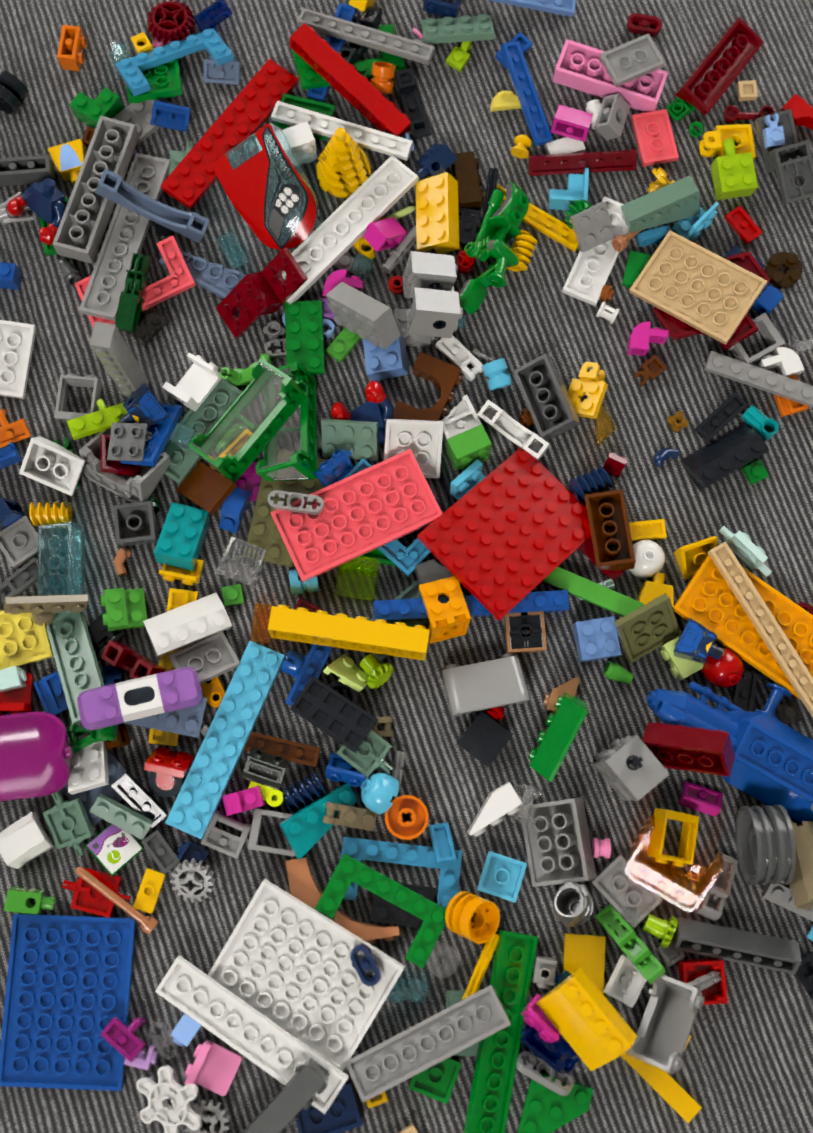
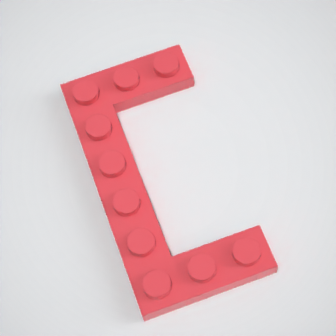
M174 236L156 243L170 275L146 287L142 296L144 298L142 311L196 286ZM91 275L74 283L81 301L83 300ZM88 315L93 327L95 321L115 325V321Z

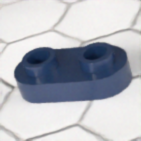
M357 944L350 953L351 962L361 982L366 986H374L380 980L381 969L371 949L365 944ZM359 951L364 952V953H365V956H364V957L359 956L358 952H359ZM372 970L375 975L371 976L367 971Z

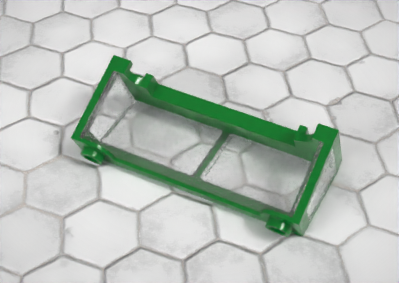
M262 358L252 368V377L254 379L206 436L203 434L194 436L187 445L200 458L234 483L237 482L306 399L305 394L291 377Z
M294 362L277 369L295 381L305 394L306 399L264 448V460L258 461L256 471L266 481H298L317 478L314 473L317 470L316 378L298 362ZM274 376L260 390L265 395V419L282 400L279 396L282 384Z

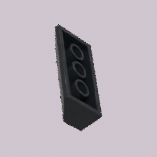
M743 424L685 457L680 462L698 490L702 492L763 457L769 451V448L760 434Z

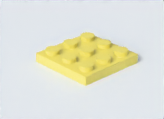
M4 610L0 611V670L13 666L20 667L54 657L45 623L43 622L42 626L35 624L32 621V613L13 615L4 613Z

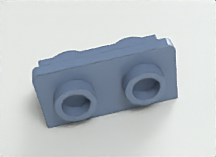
M210 56L209 60L204 59L203 82L240 85V68H242V63L237 62V59L234 58L230 62L217 66Z

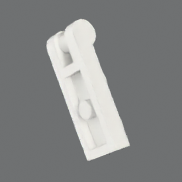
M453 335L451 338L442 337L436 343V347L455 366L461 368V372L469 381L475 379V375L478 372L481 373L483 371V364ZM470 363L474 366L471 370L467 367Z

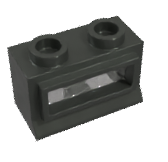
M252 748L247 757L241 778L279 790L289 760L281 756L265 753L261 749Z

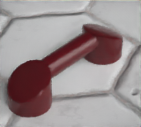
M730 105L725 109L723 116L727 122L733 123L735 120H755L775 112L769 105L763 106L759 112H739L736 106Z

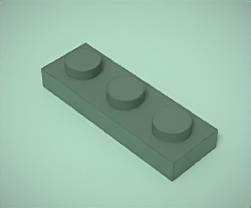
M102 793L99 794L89 811L141 840L144 839L153 823L147 817Z

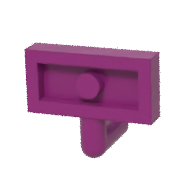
M114 1017L100 1035L128 1061L133 1062L147 1045L134 1033L139 1026L146 1024V1019L143 1017L135 1018L127 1027L117 1017Z

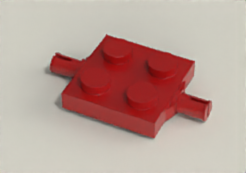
M82 867L123 900L126 899L125 901L130 903L128 900L131 899V896L119 894L122 876L113 875L111 877L109 873ZM80 876L76 883L67 880L63 881L64 885H62V888L73 891L71 908L108 918L112 916L116 904Z

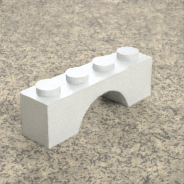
M490 400L486 401L477 414L480 419L538 461L550 446L548 442L518 423Z

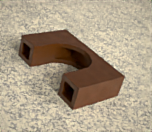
M420 351L413 366V374L434 383L438 387L441 397L434 406L428 409H418L397 401L393 412V419L440 421L441 418L444 419L448 412L446 406L448 402L452 403L456 393L453 390L462 381L461 368Z

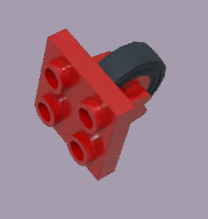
M165 747L156 748L144 765V770L150 771L148 782L151 790L161 797L176 795L182 788L185 775L193 764L194 756L186 752H173Z

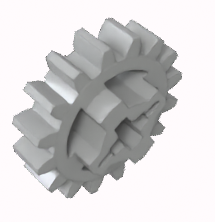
M192 858L189 863L185 859L182 864L178 863L171 874L170 883L174 884L172 890H178L177 896L183 895L184 901L190 898L191 903H193L195 898H197L201 902L203 897L208 898L214 888L216 881L215 878H212L214 871H208L209 865L203 866L202 860L196 863L195 859Z
M203 1099L201 1106L195 1103L193 1111L201 1117V1125L195 1131L185 1127L184 1132L226 1133L225 1131L230 1128V1125L226 1124L230 1120V1116H224L227 1109H220L221 1102L213 1105V1099L210 1100L209 1104H206L205 1099ZM220 1120V1122H221V1127H220V1131L218 1132V1128H217L216 1125H217L218 1121ZM209 1121L211 1122V1125H210V1126H209V1125H207V1126H204V1125H203L204 1122H206V1123L209 1122Z

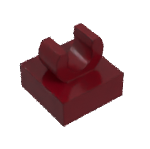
M610 452L603 468L608 473L619 477L627 460L624 456L619 457L615 455V452Z

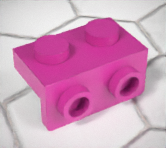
M536 994L522 1010L521 1014L524 1016V1021L529 1026L534 1027L545 1042L551 1044L558 1041L560 1032L536 1004L542 998L539 994Z

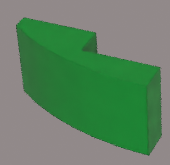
M679 97L665 107L675 122H678L697 109Z

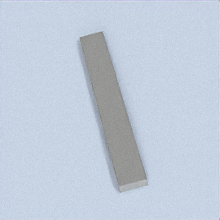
M306 8L302 9L297 20V26L299 27L306 23L309 27L314 28L316 32L426 65L430 64L435 52L434 46Z

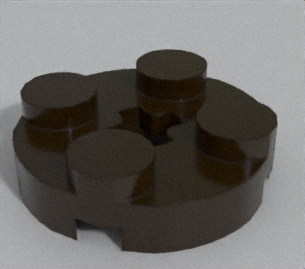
M788 252L775 253L769 258L764 267V272L770 278V282L780 289L792 287L801 278L803 271L798 255ZM781 267H785L787 269L786 274H784L783 271H780L779 269H781Z

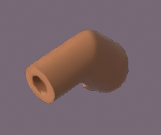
M120 548L114 558V565L118 576L127 574L124 561L131 556L129 548Z

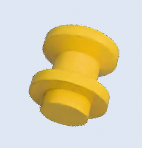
M527 135L516 136L514 139L516 146L512 147L511 154L517 158H527L529 155L527 148L531 147L532 141Z

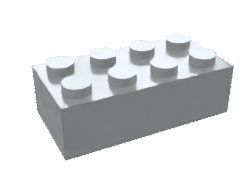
M344 282L339 283L326 294L329 302L328 306L334 314L333 319L336 324L342 325L351 333L358 334L362 339L370 341L374 346H379L385 350L401 336L391 307Z

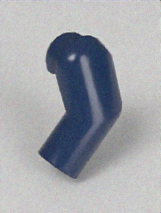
M660 449L653 457L654 465L663 466L667 458H678L679 449Z

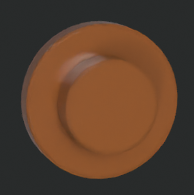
M604 285L602 288L600 299L606 303L613 299L615 293L613 285Z

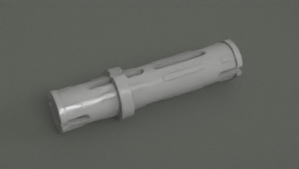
M416 226L412 227L397 248L390 252V256L382 264L381 268L387 274H390L395 266L403 261L404 255L416 242Z

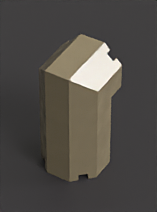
M804 821L802 822L803 826L791 823L796 847L795 872L792 881L789 883L792 901L796 908L813 911V822Z

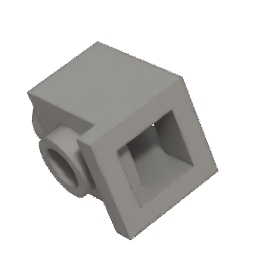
M535 955L532 982L536 983V987L548 989L549 985L554 986L557 965L555 958ZM543 970L548 971L547 977L541 976Z

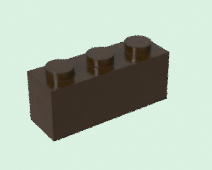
M474 151L454 153L457 160L452 164L454 178L458 181V207L481 210V203L484 202V192L480 191L482 179L481 174L478 175L477 173L479 160L475 158Z

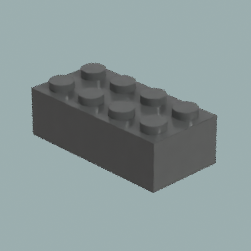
M545 353L513 371L541 438L549 441L581 424L555 361L551 356Z

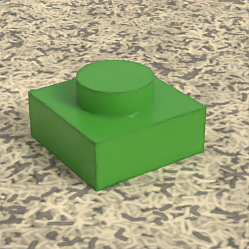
M241 584L221 587L225 607L245 603Z

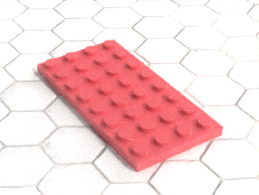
M411 449L311 493L310 495L320 496L324 502V510L318 515L283 510L270 512L302 582L425 527L443 514ZM301 499L292 502L291 506L299 507L302 503ZM305 499V509L307 508L306 505H311L313 509L320 506L318 501H314V504H309L307 499Z

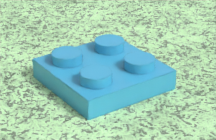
M488 850L476 890L516 903L527 863Z

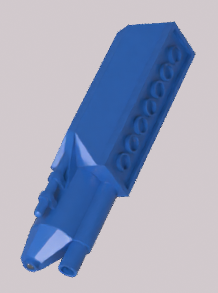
M690 682L689 688L700 694L699 699L684 691L656 689L648 693L646 697L648 707L664 724L729 732L735 760L730 777L722 776L726 783L765 805H782L786 809L789 818L803 825L802 822L804 821L813 822V811L810 809L813 803L812 739L764 712H746L729 702L726 697L718 696L711 692L710 688L702 687L695 682ZM707 699L716 703V709L706 704Z

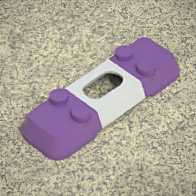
M184 667L85 690L78 695L77 704L83 727L87 730H97L123 722L196 706L202 701V690L197 671L192 667ZM147 686L154 689L155 697L150 702L129 706L124 701V695L129 690Z

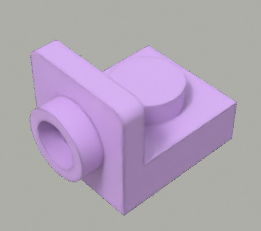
M152 1044L147 1055H145L144 1051H141L133 1062L125 1058L124 1065L148 1070L157 1061V1045Z

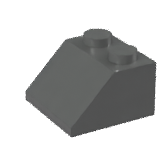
M152 501L113 506L116 544L120 547L158 542V526Z

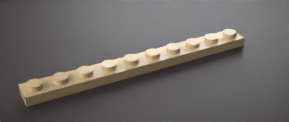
M726 541L707 553L813 718L812 675Z

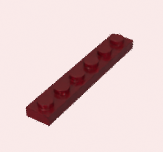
M625 150L529 156L528 174L529 176L584 173L585 168H589V173L636 170L637 151Z

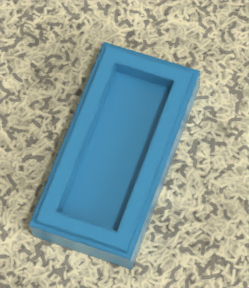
M449 822L429 825L436 866L455 863L457 859Z

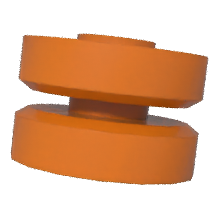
M412 795L396 797L391 801L393 803L392 806L385 812L387 829L393 836L399 839L411 840L417 838L425 831L428 825L429 814L425 804ZM408 813L410 820L404 821L403 815Z

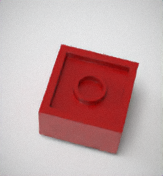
M701 958L677 962L679 981L685 984L693 982L705 974L707 975L712 970L719 971L721 980L701 991L704 997L703 1005L728 1003L723 960Z

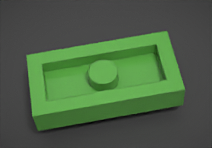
M344 328L326 349V353L341 364L361 340V337Z

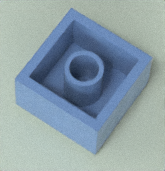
M402 335L385 350L379 346H374L366 339L363 340L366 373L370 379L379 381L409 374L406 344Z
M614 616L575 622L572 625L579 663L615 658L621 655Z

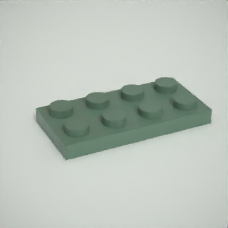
M463 15L454 18L446 16L440 19L426 18L421 20L424 44L495 40L491 15Z

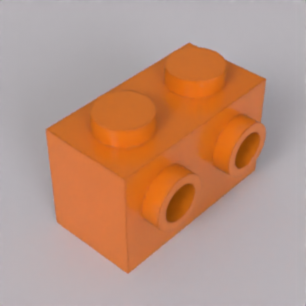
M62 25L57 53L58 61L63 70L80 71L81 64H84L83 52L84 48L87 47V38L84 37L81 27Z

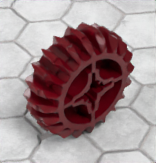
M163 0L162 4L156 3V7H151V12H148V30L153 39L156 38L158 43L162 41L166 45L168 41L170 43L172 41L180 42V40H185L187 36L194 33V14L184 2L179 3L178 0L172 2V0L165 2Z

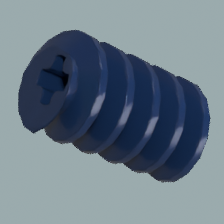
M598 467L597 471L591 470L590 474L584 473L583 477L579 475L576 477V480L574 478L569 480L570 491L575 496L577 502L579 495L584 500L585 493L592 494V490L595 493H599L598 487L605 491V484L610 488L613 487L610 476L602 467Z
M315 773L312 774L313 780L305 777L306 784L299 780L298 788L292 784L291 792L284 788L283 798L291 813L294 812L293 806L297 809L301 808L300 802L305 806L308 805L307 798L312 802L315 801L314 794L319 798L322 797L321 791L327 794L320 778Z

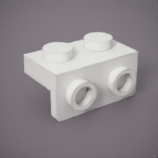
M621 955L604 989V993L633 1008L647 980L626 956Z

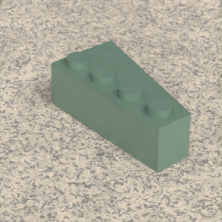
M689 175L621 205L622 217L630 232L633 233L700 215L699 190Z

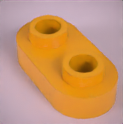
M216 677L209 684L206 682L201 684V689L205 698H207L208 704L214 708H219L226 692L219 677ZM216 694L220 696L218 701L213 700V696Z

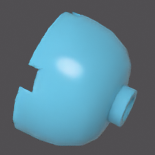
M375 773L365 779L361 785V797L364 805L374 813L380 815L385 813L393 804L390 802L392 797H397L399 781L386 773Z

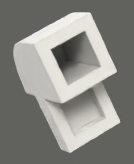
M786 347L776 348L771 355L762 357L757 367L765 370L776 368L778 374L786 377L794 374L798 377L804 371L798 354Z

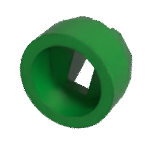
M694 122L689 127V133L693 137L701 136L704 132V125L701 122Z

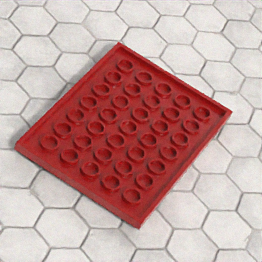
M519 448L420 532L417 539L500 621L591 537L586 507L579 500L577 502L575 496L537 459L522 448Z

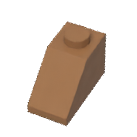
M575 677L551 690L549 694H545L543 700L545 711L554 713L556 707H554L558 696H563L564 692L575 697L580 678Z

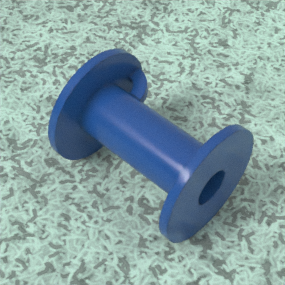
M767 683L766 686L772 690L764 709H755V712H764L780 721L779 718L774 716L783 695L791 696L792 693L781 686Z

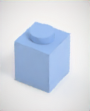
M184 1013L170 1035L176 1044L187 1047L202 1025Z

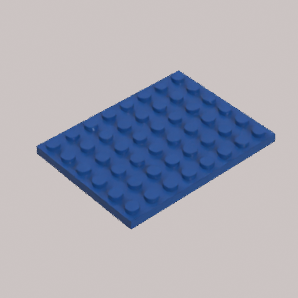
M13 914L0 1046V1086L123 1090L125 1057L100 1034L114 1017H117L128 1027L136 920L134 918Z

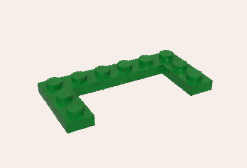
M392 24L380 25L378 28L380 31L395 35ZM291 49L302 90L331 86ZM381 51V58L356 61L352 64L357 72L368 80L374 78L371 74L373 62L394 64L396 66L395 72L405 69L402 57Z
M344 853L315 909L333 919L349 886L354 882L423 920L404 959L424 968L446 924V909Z

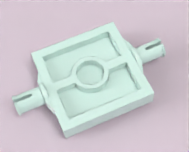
M725 525L719 530L726 538V543L732 552L751 570L759 569L766 577L771 574L772 571L764 564L768 559L765 551L761 547L756 546L748 534L740 530L736 534H732Z

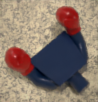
M50 178L40 183L35 182L22 195L12 199L7 204V211L12 216L22 215L24 208L28 206L48 224L47 227L40 228L39 230L41 242L47 245L53 244L66 209L64 194L55 187V181Z
M370 381L365 388L367 402L351 412L346 409L342 402H336L331 408V416L333 419L378 422L379 444L385 443L386 419H393L394 407L386 397L381 384L378 381Z

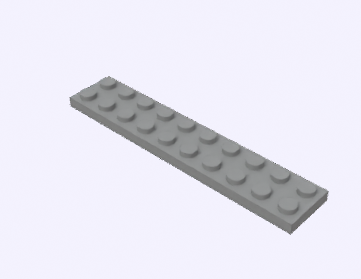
M136 153L126 182L143 194L159 201L162 193L161 184L168 176L170 160ZM117 204L79 308L81 314L112 321L116 320L120 294L125 289L126 270L130 268L133 253L140 254L152 220Z

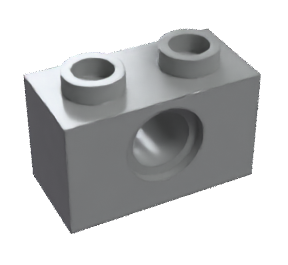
M619 93L604 97L594 127L605 140L621 137L630 109V105Z

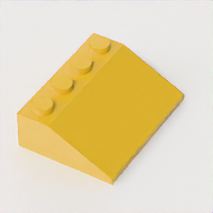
M581 967L536 1002L590 1071L619 1057L632 1047L637 1038L634 1031Z

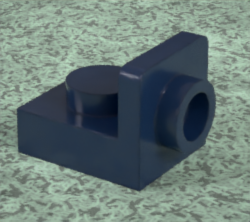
M190 839L186 843L184 841L181 843L177 850L179 853L177 858L179 860L187 859L189 863L194 858L196 863L202 860L204 864L211 851Z

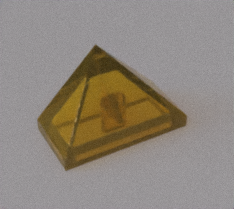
M602 404L597 419H595L596 446H600L617 429Z

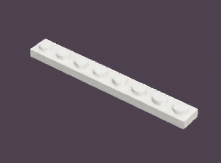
M280 101L276 102L271 115L273 121L290 126L308 121L313 133L330 138L333 134L335 135L337 128H344L360 147L390 156L393 155L406 161L413 146V141Z

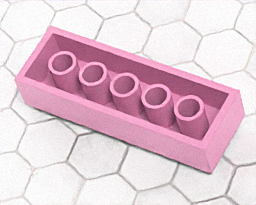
M566 39L555 68L553 82L601 98L619 93L631 108L643 112L655 111L668 72L658 69L615 87L600 60V54L605 51Z

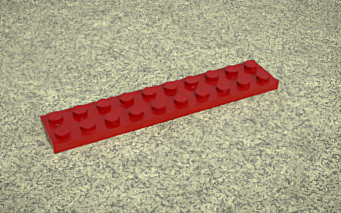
M269 59L161 184V189L191 210L217 179L211 163L224 154L229 163H231L254 136V133L259 130L273 113L276 102H281L283 93L289 94L298 84V78Z

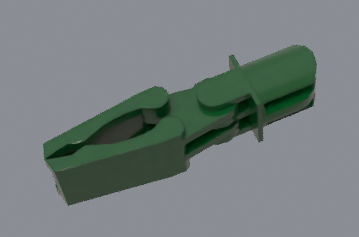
M133 253L130 268L126 270L124 292H121L115 320L118 330L130 333L136 332L144 303V298H142L143 291L146 289L147 281L150 280L147 276L152 259L151 256Z

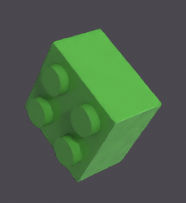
M481 424L447 439L446 452L455 470L461 469L463 471L477 459L481 463L486 461L490 456L492 443Z

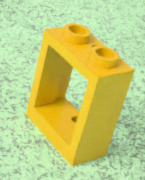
M655 808L648 856L654 857L655 862L667 864L669 860L672 861L673 866L684 868V864L693 865L699 816ZM667 819L683 822L678 857L662 854Z

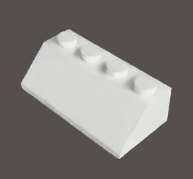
M217 593L143 621L157 657L232 627L225 607Z

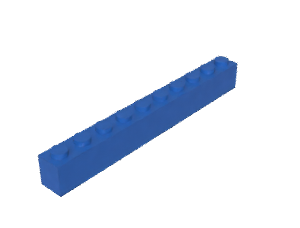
M568 590L530 592L507 614H527V612L544 611V613L565 612L569 610ZM473 595L464 596L471 617L493 616ZM438 597L441 603L449 601L448 597ZM422 598L373 602L374 621L375 619H382L387 622L429 620Z

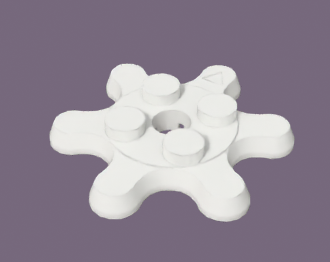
M168 1065L158 1069V1083L151 1081L147 1077L140 1078L137 1081L138 1091L148 1099V1106L140 1111V1118L144 1123L149 1124L154 1120L159 1121L164 1127V1133H180V1124L186 1125L191 1130H198L202 1121L201 1117L190 1107V1101L194 1100L198 1094V1087L195 1084L191 1083L185 1086L177 1084L173 1076V1069ZM170 1098H171V1102H172V1105H173V1106H170V1105L168 1104V1100H167V1099H170Z

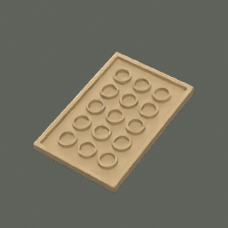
M669 230L629 292L727 345L767 285V280Z

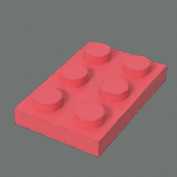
M667 109L631 116L642 167L678 160L679 156Z

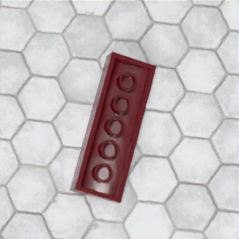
M739 17L729 26L674 96L690 103L702 114L706 115L764 41Z

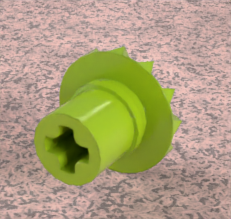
M372 654L364 657L359 664L368 675L367 685L371 689L383 686L392 677L394 671L390 663L382 664Z
M649 913L643 926V931L661 939L660 947L667 948L673 938L678 921L677 918L671 916L669 922H667V920L660 919Z

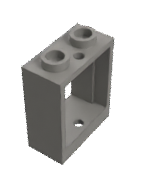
M766 313L754 318L753 322L758 327L769 347L749 358L741 344L737 343L727 349L731 351L734 359L753 365L759 362L762 357L771 355L776 348L783 347L785 341Z
M73 373L60 375L54 415L59 424H67L68 420L89 414L66 412L69 386L93 388L90 413L99 411L97 400L101 396L102 383L96 376L86 375L81 377Z
M255 808L248 849L296 857L292 849L287 850L259 845L264 815L287 819L294 814Z

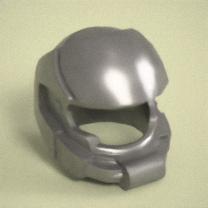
M566 883L553 896L555 915L568 927L585 923L593 913V898L585 884Z

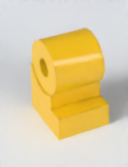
M144 32L130 37L137 54L153 50Z

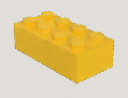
M448 172L420 180L416 183V243L419 252L427 253V251L435 249V252L438 254H443L459 249L458 181Z

